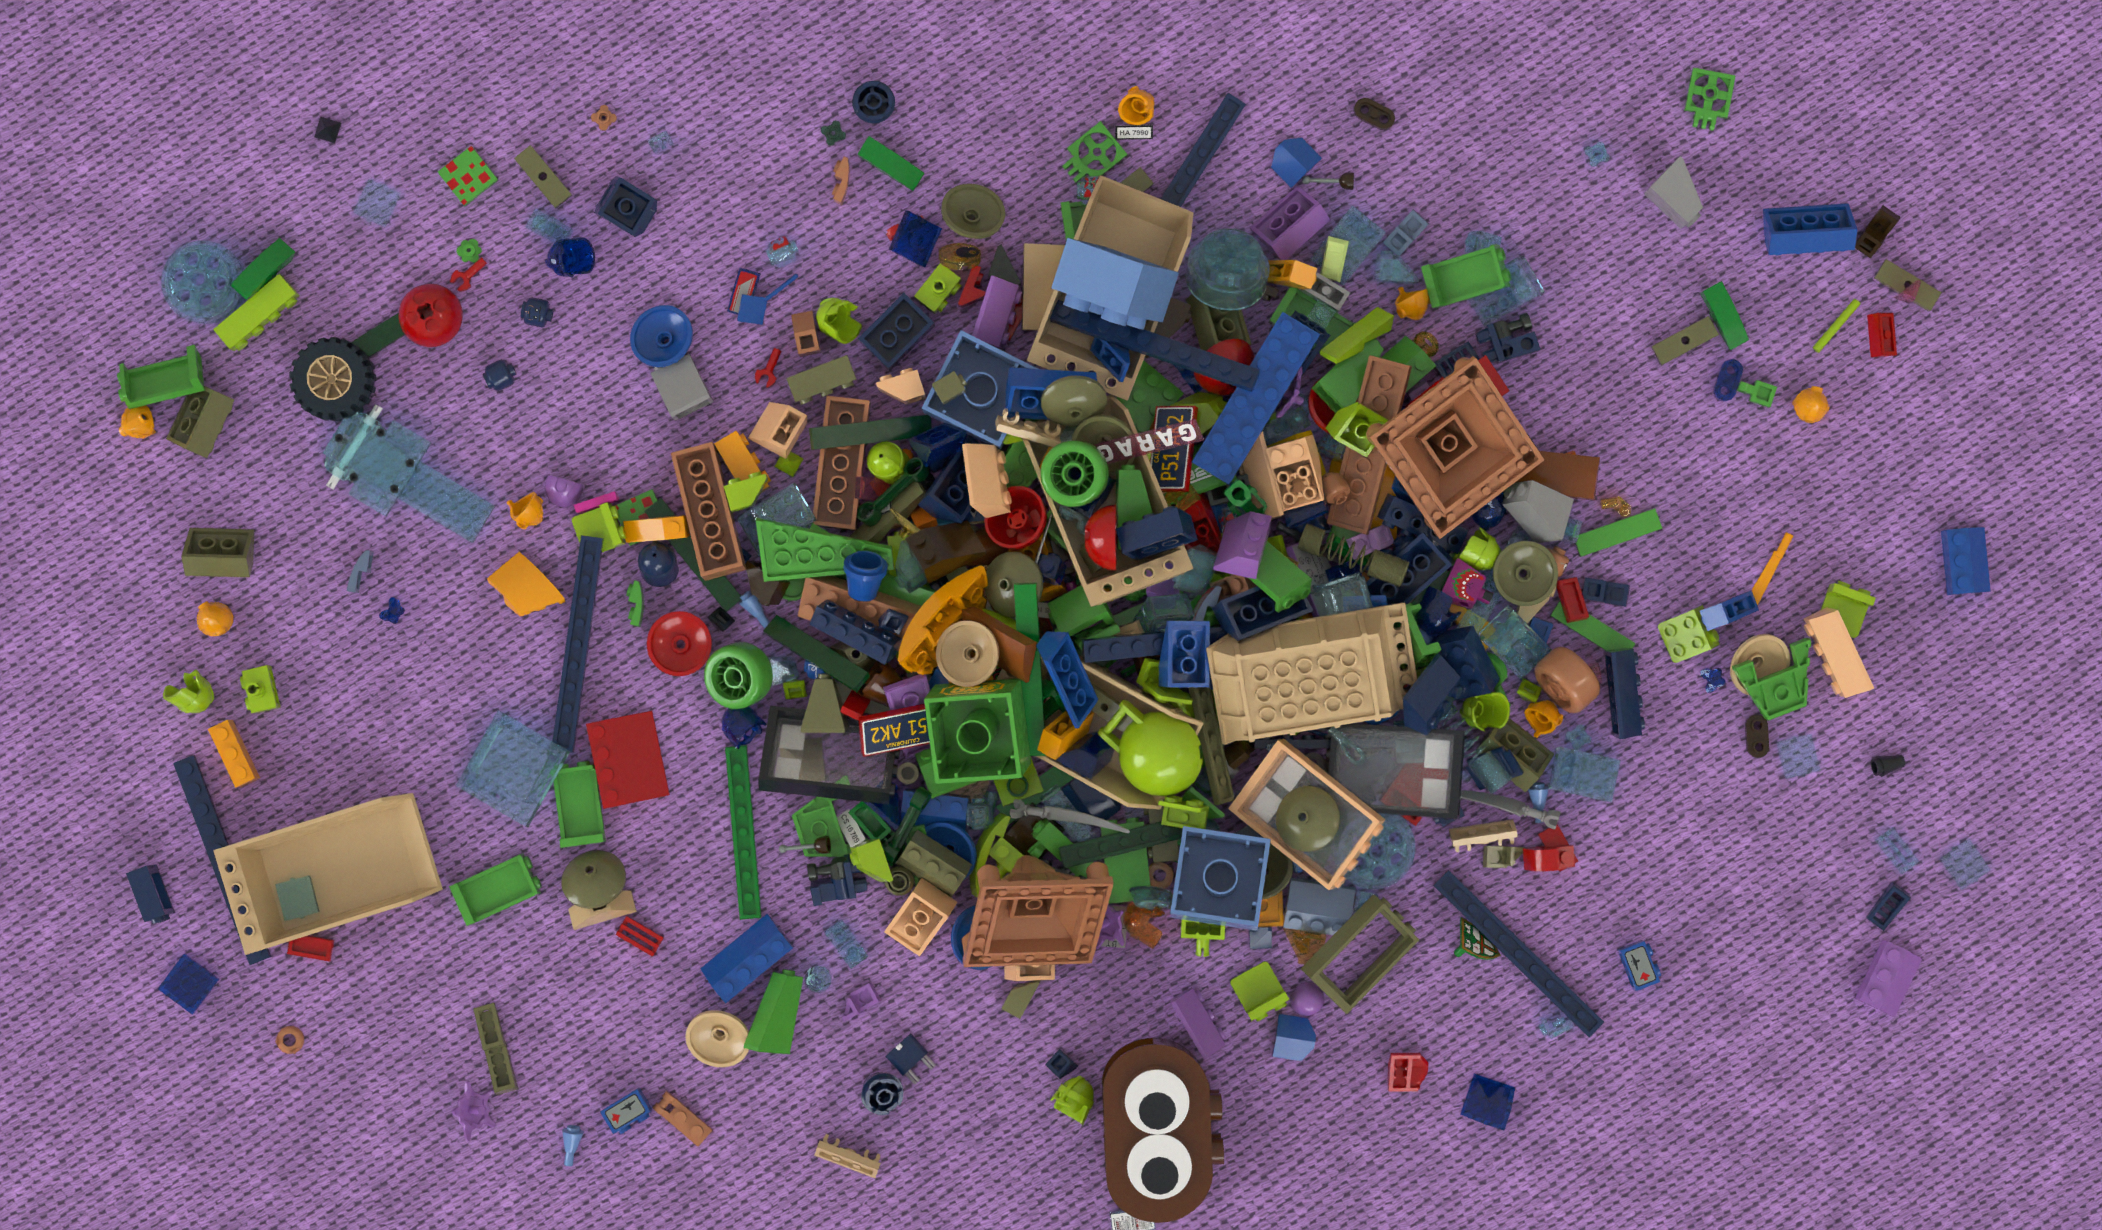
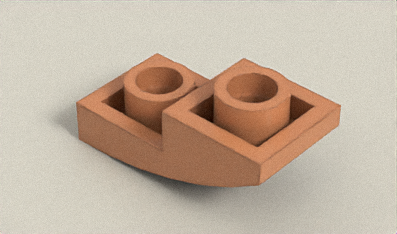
M845 156L842 161H837L833 170L836 173L835 178L841 181V183L835 185L832 195H834V202L843 205L850 178L849 160Z

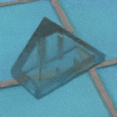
M793 656L768 658L773 671L771 686L800 677Z

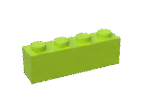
M278 274L213 330L230 350L240 351L248 344L247 340L252 336L256 337L265 330L264 326L268 322H275L281 316V311L285 308L293 307L300 295L284 276Z

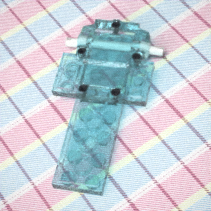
M376 404L369 415L356 412L350 418L344 417L323 452L326 455L324 466L333 474L326 486L334 490L340 479L351 481L354 485L348 494L386 517L397 499H400L471 543H474L495 506L421 462L431 442L394 420L387 430L383 428L381 423L376 420L383 408Z

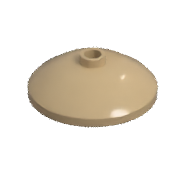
M975 621L954 623L939 638L936 648L937 664L944 677L955 685L962 687L980 685L987 681L997 668L999 661L997 640L994 634L981 623ZM972 650L976 653L974 658L971 657Z
M1760 634L1746 640L1737 649L1731 661L1730 675L1733 684L1742 693L1749 695L1732 669V666L1747 660H1753L1757 679L1788 668L1790 666V653L1786 644L1778 637L1770 634Z
M719 1010L702 1012L695 1016L687 1027L685 1036L687 1047L693 1056L704 1064L713 1067L733 1066L742 1061L749 1049L744 1048V1043L749 1033L747 1027L739 1018L728 1012Z

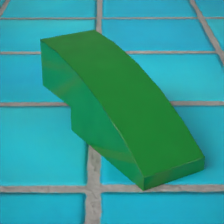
M868 136L857 154L859 158L911 191L915 190L925 174L870 136Z
M277 239L232 282L231 287L248 300L292 261L295 251L282 239Z
M1721 281L1702 291L1700 295L1729 350L1747 342L1749 338L1723 282Z
M861 801L848 813L870 839H880L884 851L892 841L895 832L868 802ZM904 843V845H903V847H902V848H903V851H904V849H905L906 846H907L905 843Z

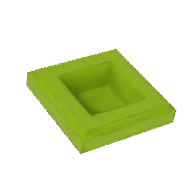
M1006 434L1003 444L1008 445L1021 442L1022 438Z
M790 452L786 459L780 456L774 467L794 477L803 458Z
M1523 678L1517 693L1524 701L1537 702L1542 688Z
M793 679L783 683L786 699L807 697L804 680Z

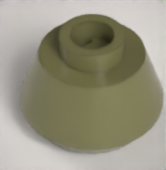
M901 866L891 868L890 872L893 881L885 882L887 890L897 896L909 893L914 885L912 873Z

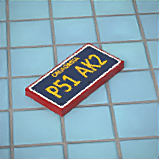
M1156 406L1153 434H1156L1158 431L1166 433L1167 429L1171 428L1173 445L1165 446L1158 436V439L1154 440L1155 449L1151 453L1150 464L1162 492H1189L1195 439L1191 441L1182 440L1181 437H1190L1191 432L1189 428H1185L1183 431H1186L1187 434L1180 435L1179 427L1190 424L1196 433L1198 407Z
M925 704L858 717L861 754L863 757L930 744Z

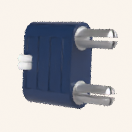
M911 1033L885 1056L902 1076L905 1074L913 1084H917L920 1080L911 1070L916 1063L922 1060L930 1070L936 1066L927 1056L928 1051Z

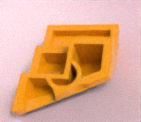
M520 552L515 554L487 578L488 583L503 595L505 604L520 617L533 611L543 610L548 605L565 602V598L557 588Z

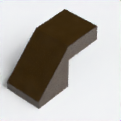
M1882 205L1857 239L1855 248L1871 259L1883 244L1888 233L1898 223L1900 216Z
M1249 740L1235 741L1224 750L1228 765L1235 770L1250 757L1255 747L1253 742H1249Z

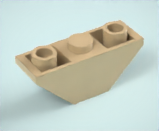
M621 891L612 902L602 907L587 909L573 905L568 909L574 930L637 912L631 891Z

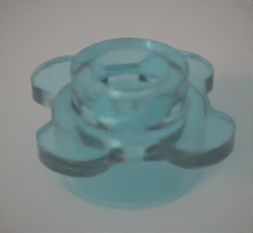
M1597 142L1593 147H1586L1584 151L1585 155L1589 157V164L1592 167H1596L1600 162H1607L1610 157L1602 142Z
M1577 725L1576 729L1566 733V739L1570 740L1573 744L1572 748L1574 750H1580L1582 745L1591 742V736L1587 735L1583 725Z

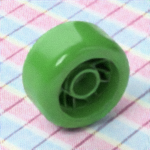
M1072 440L1056 445L1047 453L1042 462L1040 475L1044 490L1055 502L1068 507H1079L1092 503L1103 493L1108 483L1109 469L1105 457L1094 445L1085 441ZM1074 467L1079 468L1081 471V477L1078 480L1073 479L1071 476V470Z
M735 642L719 648L709 657L704 670V681L709 694L717 703L729 709H743L758 703L768 694L773 680L772 666L766 654L757 646L747 642Z

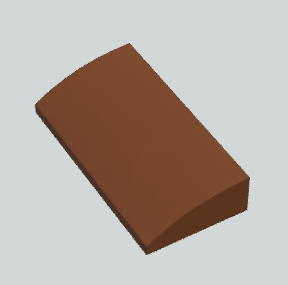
M1539 451L1544 461L1515 482L1533 480L1570 498L1595 501L1600 457Z
M975 606L962 609L961 621L981 623L994 634L999 646L997 666L1025 683L1029 682L1037 642Z

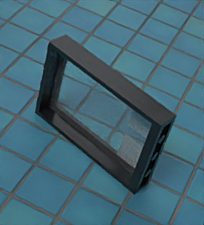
M770 706L758 778L759 791L889 804L890 796L895 795L896 783H892V778H897L898 765L894 764L895 759L900 757V750L863 757L861 754L858 720L847 716L849 728L845 733H801L806 709Z
M1351 723L1340 725L1339 728L1334 726L1328 728V740H1331V747L1326 752V762H1329V770L1325 772L1378 814L1459 820L1465 744L1464 731L1432 729L1426 736L1409 727ZM1328 786L1327 792L1336 801L1339 811L1360 812Z

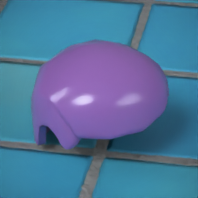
M1301 983L1290 996L1291 1007L1298 1015L1304 1017L1314 1015L1323 1006V991L1314 983Z

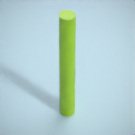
M1852 300L1812 347L1817 353L1824 348L1861 303L1858 300Z

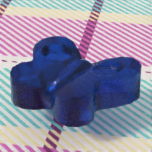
M392 597L389 599L388 610L382 611L379 614V618L385 622L389 621L396 624L400 615L405 612V609L400 606L398 599Z
M1705 668L1700 671V675L1707 680L1705 688L1707 693H1713L1718 687L1726 684L1725 679L1721 677L1722 670L1720 668L1713 670Z

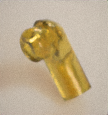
M1620 496L1600 499L1602 510L1613 508L1622 517H1628L1631 514L1630 504Z

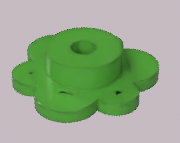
M475 239L463 240L461 246L457 248V254L462 257L463 262H477L479 259L478 254L482 252V249L478 247V241Z

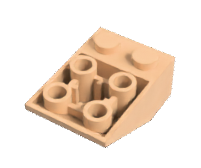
M1313 435L1266 448L1283 511L1324 500L1320 458Z

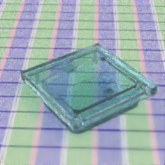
M498 710L456 786L521 825L529 827L570 751Z

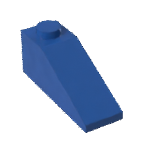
M1094 337L1090 351L1119 382H1123L1130 365L1129 349Z
M1752 590L1700 610L1701 620L1706 626L1707 631L1759 611Z

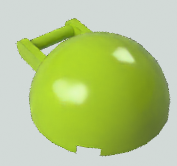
M1122 700L1119 704L1120 708L1106 726L1099 729L1098 734L1118 752L1120 766L1125 777L1134 787L1153 796H1171L1186 790L1195 782L1203 762L1199 751L1201 743L1194 729L1186 721L1173 718L1164 712L1142 714L1129 701ZM1127 714L1133 721L1126 727L1121 739H1119L1112 731Z

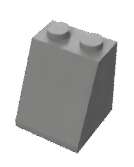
M1680 156L1649 187L1644 195L1682 229L1685 225L1689 228L1701 216L1699 211L1703 206L1686 164Z
M690 354L684 355L672 365L654 367V371L650 373L670 416L675 421L714 402Z
M1530 480L1514 483L1504 491L1502 505L1534 542L1543 543L1563 540L1574 499Z

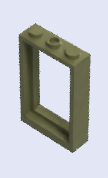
M1374 894L1301 968L1346 1014L1419 941L1413 934L1416 930L1408 922L1405 924L1402 922L1404 917L1397 910L1392 912L1390 910L1392 905L1384 897L1379 899ZM1380 912L1401 935L1343 993L1322 971Z

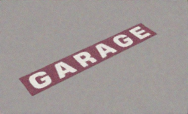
M1193 419L1094 444V446L1103 454L1107 464L1202 441L1204 438L1197 420Z

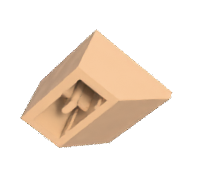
M912 368L900 371L901 375L892 377V374L885 375L879 378V382H876L880 392L905 405L926 399L918 370L913 371Z
M769 402L748 439L786 459L807 425V415L789 405Z

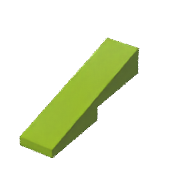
M1376 307L1321 349L1320 355L1337 364L1362 352L1366 342L1391 331L1394 315Z

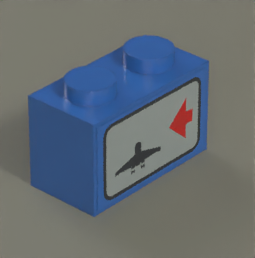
M1640 940L1617 949L1634 991L1660 982L1659 976H1661V972L1657 963L1653 964L1651 959L1653 951L1649 943L1646 944L1645 941Z
M639 1087L604 1108L600 1113L612 1133L615 1134L619 1131L621 1135L632 1128L630 1124L637 1120L641 1123L649 1118V1112L653 1109Z

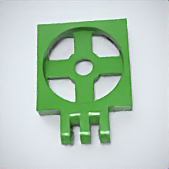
M1692 68L1684 111L1695 113L1692 127L1697 128L1699 120H1702L1701 129H1706L1707 121H1710L1709 130L1714 131L1717 117L1728 118L1735 75ZM1706 75L1709 76L1706 86L1695 85V81L1698 78ZM1717 78H1720L1725 83L1728 92L1718 89L1716 86ZM1708 89H1712L1714 91V95L1712 97H1708L1706 95V91ZM1693 94L1703 97V108H1699L1694 104L1692 100ZM1714 100L1726 101L1721 109L1717 111L1712 110Z
M1100 121L1067 148L1073 157L1062 167L1066 170L1073 165L1074 168L1068 174L1072 176L1076 172L1079 173L1073 179L1075 183L1087 174L1092 176L1090 178L1094 176L1095 180L1093 182L1098 179L1097 176H1103L1128 154ZM1094 133H1101L1106 135L1107 139L1099 144L1095 143L1090 136ZM1084 142L1089 148V153L1081 159L1079 157V146ZM1112 145L1116 148V156L1113 162L1106 156V150ZM1099 148L1102 153L1099 156H1095L1093 150ZM1095 160L1099 161L1104 169L1094 170L1087 166Z

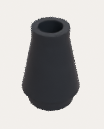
M1902 755L1876 756L1875 759L1871 760V769L1875 776L1883 777L1899 768L1905 767V759Z

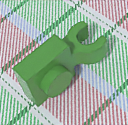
M1755 380L1754 385L1740 381L1737 383L1735 391L1749 394L1748 401L1770 408L1777 387L1759 380Z

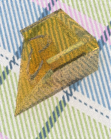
M1283 928L1298 958L1299 964H1306L1325 944L1326 934Z

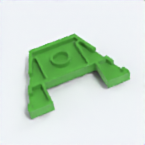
M1804 638L1789 644L1794 662L1793 666L1757 679L1754 663L1751 660L1732 666L1733 671L1764 719L1769 721L1807 706L1809 680L1807 678V667L1810 666L1808 651L1809 647H1811V639Z
M848 775L835 784L850 785ZM816 797L792 815L801 845L814 844L815 840L821 836H829L831 841L830 853L822 854L817 852L815 848L803 849L805 857H844V855L852 853L849 843H845L832 801L837 799Z

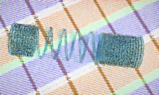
M1454 703L1451 704L1449 712L1443 714L1439 722L1449 717L1440 729L1458 712L1456 706L1453 705ZM1466 718L1461 719L1460 721L1451 725L1445 730H1449L1454 726L1456 727L1453 730H1456L1465 721ZM1470 727L1464 731L1465 736L1472 730L1473 727ZM1477 736L1464 744V746H1466L1469 743H1471L1464 750V753L1479 739L1480 736ZM1483 745L1474 752L1464 756V758L1478 752L1470 760L1468 767L1482 782L1483 786L1486 787L1487 791L1493 794L1508 783L1512 776L1509 775L1492 751H1488L1471 764L1486 748L1487 745Z

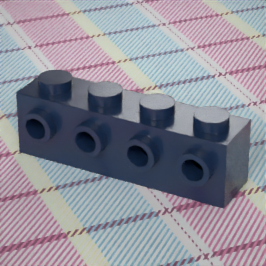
M1389 493L1377 516L1383 520V525L1392 529L1395 526L1402 528L1401 533L1407 536L1414 534L1419 536L1422 532L1426 533L1439 543L1448 554L1451 551L1459 553L1469 531L1461 526H1457L1439 539L1433 530L1426 525L1424 516L1415 505Z
M828 599L817 605L809 624L883 664L895 658L902 638L879 628L874 623Z

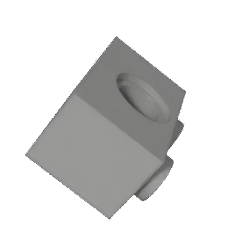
M1316 272V281L1312 288L1301 289V292L1336 313L1339 312L1350 294L1349 291Z

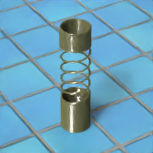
M1309 523L1306 524L1298 544V549L1320 557L1330 543L1328 561L1334 558L1340 548L1339 565L1344 563L1351 551L1350 569L1356 565L1362 554L1360 573L1366 570L1371 561L1367 575L1384 582L1386 581V583L1388 582L1394 586H1401L1409 566V561L1407 562V560L1405 561L1399 557L1397 558V556L1395 557L1375 549L1362 570L1366 545H1364L1351 567L1355 541H1353L1346 556L1340 563L1345 537L1341 539L1336 551L1330 558L1334 533H1332L1319 555L1325 530Z

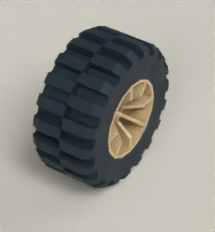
M324 337L318 339L316 343H308L307 349H301L297 353L299 358L297 360L294 359L291 364L294 366V369L289 372V378L292 379V383L289 385L291 391L295 394L293 396L294 399L300 403L301 408L306 412L326 421L333 420L337 422L342 421V419L348 420L353 418L355 413L360 414L364 411L363 406L365 404L369 405L372 400L370 395L371 393L375 394L376 387L373 386L374 381H377L376 374L373 373L375 368L373 363L369 361L368 355L358 346L345 339L342 340L337 337L326 339Z

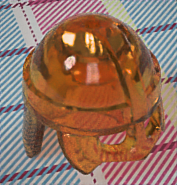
M1144 900L1128 903L1123 916V923L1130 937L1141 941L1153 949L1159 942L1162 931L1149 923V919L1163 916L1165 914L1162 911L1164 907Z

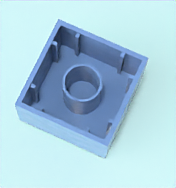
M1067 238L1051 288L1066 293L1063 303L1065 306L1087 313L1090 311L1099 314L1102 319L1118 325H1129L1144 330L1147 320L1163 322L1179 272L1105 246Z
M960 330L935 382L955 371L957 375L961 374L967 385L964 386L966 392L943 405L932 387L922 406V411L924 414L970 435L987 445H995L1001 450L1006 433L996 431L995 420L997 415L1002 416L1005 409L1009 367L1038 368Z
M1183 826L1170 912L1171 918L1258 931L1271 839Z

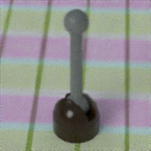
M1344 173L1339 179L1304 176L1302 182L1304 184H1309L1310 182L1339 183L1342 188L1353 190L1354 173Z
M821 836L815 840L814 844L780 845L779 851L785 853L788 850L815 848L817 852L826 854L831 852V841L829 836Z

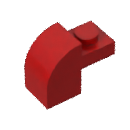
M1574 846L1523 848L1524 870L1541 872L1575 867Z

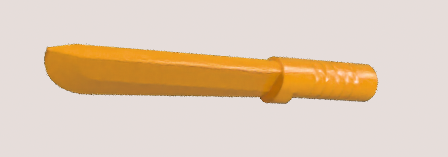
M1787 532L1752 588L1757 605L1793 538V535Z

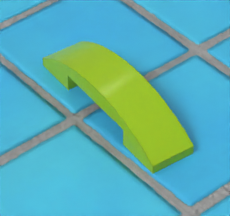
M1001 812L986 826L975 846L977 861L973 872L969 875L971 894L977 898L980 890L977 871L986 864L995 835L1004 837L1010 820V816Z

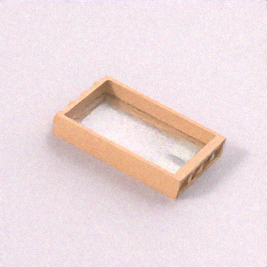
M1285 739L1277 740L1228 808L1263 838L1271 839L1270 843L1328 890L1341 887L1346 880L1344 876L1347 871H1352L1359 862L1357 858L1361 853L1364 854L1370 848V840L1373 836L1377 837L1384 828L1382 824L1386 820ZM1302 786H1314L1328 792L1336 801L1340 812V825L1334 839L1324 848L1313 852H1303L1288 846L1280 837L1276 826V813L1280 802L1290 791ZM1305 813L1301 815V821L1306 819Z

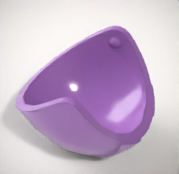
M547 476L545 492L548 499L554 505L568 507L577 502L581 496L583 485L563 478Z

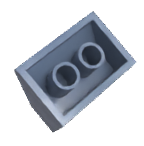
M1291 878L1284 910L1283 928L1334 935L1352 916L1355 887L1341 885L1339 888L1328 890L1316 881Z

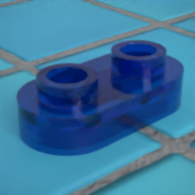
M1729 359L1720 367L1713 389L1714 396L1719 401H1729L1736 395L1743 373V366L1738 360ZM1728 367L1734 368V374L1727 372ZM1722 387L1727 388L1728 393L1726 395L1721 393Z

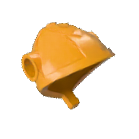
M1138 86L1130 88L1128 94L1119 103L1118 113L1120 118L1130 125H1141L1150 121L1154 116V97L1151 93L1140 90Z
M1399 287V296L1395 301L1398 316L1401 319L1404 317L1417 321L1422 319L1428 305L1431 304L1427 288L1405 292L1403 287Z
M1812 386L1802 390L1792 402L1796 415L1806 423L1820 421L1830 409L1828 400L1822 393L1823 388Z
M145 405L132 409L126 408L122 414L119 433L124 437L130 436L140 439L147 438L156 433L153 416L149 407Z
M531 492L515 503L512 500L507 501L510 507V516L521 529H527L528 526L538 525L543 521V500L535 492Z
M206 601L198 606L197 625L204 634L211 637L221 636L231 629L234 616L227 605Z
M1550 700L1530 703L1524 712L1527 721L1536 731L1534 733L1536 738L1541 734L1551 733L1563 721V715L1559 713L1557 706Z

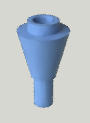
M749 590L740 597L741 601L739 604L757 618L763 628H766L770 621L763 613L762 605L758 602L759 598L754 596L751 590Z
M1535 782L1528 789L1533 808L1543 811L1545 808L1549 787L1545 786L1543 782ZM1535 818V823H1543L1540 819Z
M568 1125L567 1128L562 1129L566 1152L564 1165L573 1166L574 1153L578 1148L584 1131L580 1130L579 1126Z

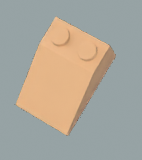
M921 878L884 933L920 957L951 914L957 901Z

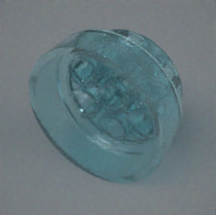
M1231 228L1215 230L1209 233L1191 250L1186 269V283L1190 292L1199 301L1210 307L1220 310L1244 309L1254 305L1263 297L1269 278V261L1262 251L1259 242L1250 234Z
M211 241L190 242L178 248L168 258L161 277L162 292L168 305L179 316L198 324L219 323L237 310L245 299L231 287L232 282L245 268L232 251L218 243ZM196 254L198 257L197 262L194 265H190V256ZM213 259H218V267L211 269L210 262ZM182 271L183 278L180 281H175V273ZM199 275H203V284L196 285V278ZM225 279V287L218 290L217 282ZM189 291L190 298L183 302L181 295L183 292ZM210 295V304L204 306L202 303L203 298Z
M1348 812L1340 819L1337 834L1330 843L1331 856L1337 869L1353 849V838L1362 836L1372 823V820L1363 813ZM1379 814L1386 819L1382 824L1384 828L1377 837H1372L1369 842L1371 843L1370 848L1364 854L1361 853L1358 858L1361 857L1364 860L1363 865L1359 868H1354L1352 871H1347L1344 876L1347 880L1362 888L1382 889L1395 884L1406 875L1414 860L1415 839L1411 828L1400 815ZM1393 832L1399 833V838L1396 842L1389 841V837ZM1375 845H1381V852L1377 855H1372V848ZM1394 854H1400V861L1396 864H1392V856ZM1382 866L1383 873L1380 876H1374V869Z

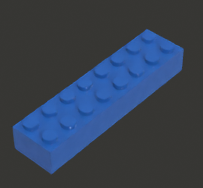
M1281 313L1250 365L1260 370L1252 392L1239 387L1235 389L1192 460L1194 465L1224 483L1231 484L1320 337L1319 333L1286 313Z

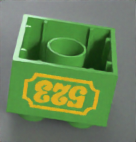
M1019 678L990 680L971 687H962L953 683L935 684L924 698L935 784L1022 778L1031 764L1021 680Z

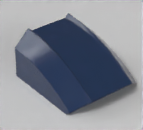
M615 176L596 205L594 213L630 235L637 237L644 233L656 213L657 200L623 178Z
M1078 779L1073 780L1061 789L1078 812L1108 820L1120 811L1122 805Z

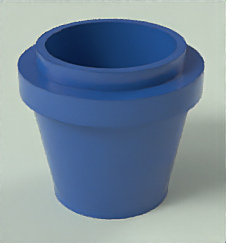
M857 551L845 558L843 569L847 577L848 595L851 598L866 602L877 597L882 579L887 574L888 564L885 559L870 551Z

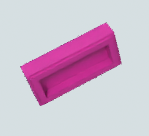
M614 491L575 504L574 508L577 513L582 514L599 508L601 504L618 502L619 497L617 492Z

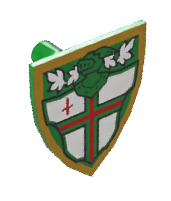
M1462 917L1460 918V946L1454 950V954L1457 957H1461L1465 952L1484 960H1493L1501 956L1497 948L1471 922Z

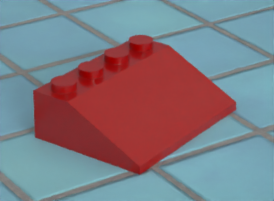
M653 711L586 724L603 809L670 795Z

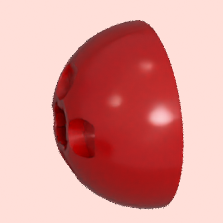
M429 283L411 289L404 296L399 307L398 317L401 329L408 339L423 347H438L452 340L458 333L462 324L463 311L459 299L451 290L439 284Z
M1241 339L1224 340L1207 350V352L1248 366L1251 365L1255 358L1249 343ZM1194 372L1197 383L1212 394L1231 395L1237 388L1236 386Z
M1012 486L1007 488L1012 499V503L1009 504L1010 512L985 518L984 523L986 532L993 542L1007 549H1022L1036 542L1044 532L1047 523V511L1043 500L1034 490L1024 486Z
M1109 505L1097 510L1085 525V550L1091 560L1097 565L1116 571V505Z

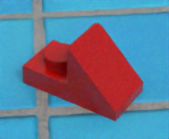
M973 264L959 299L958 307L964 308L984 299L986 292L975 288L976 285L980 286L984 276L981 273L982 268Z

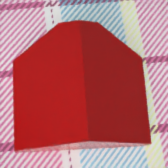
M1421 1053L1390 1054L1388 1061V1092H1414L1420 1089L1421 1083L1428 1074V1061Z

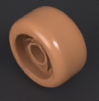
M1566 647L1554 648L1535 666V677L1540 687L1556 705L1569 713L1581 712L1600 693V684L1592 669L1580 656Z

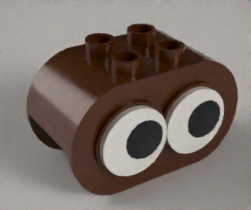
M1144 1038L1133 1041L1121 1047L1111 1056L1102 1076L1107 1187L1113 1201L1128 1215L1139 1220L1154 1223L1175 1221L1190 1214L1202 1203L1211 1187L1213 1165L1224 1164V1145L1221 1133H1211V1120H1222V1096L1219 1093V1089L1210 1090L1209 1082L1199 1061L1184 1046L1163 1038Z

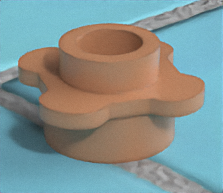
M601 105L600 110L591 115V120L599 125L600 130L606 131L612 123L616 122L617 116L609 111L607 105Z

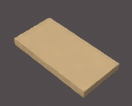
M1023 244L1022 330L1038 331L1054 291L1051 287L1065 245Z

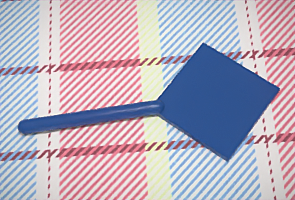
M798 274L793 275L766 297L742 294L737 321L763 325L767 301L797 279Z

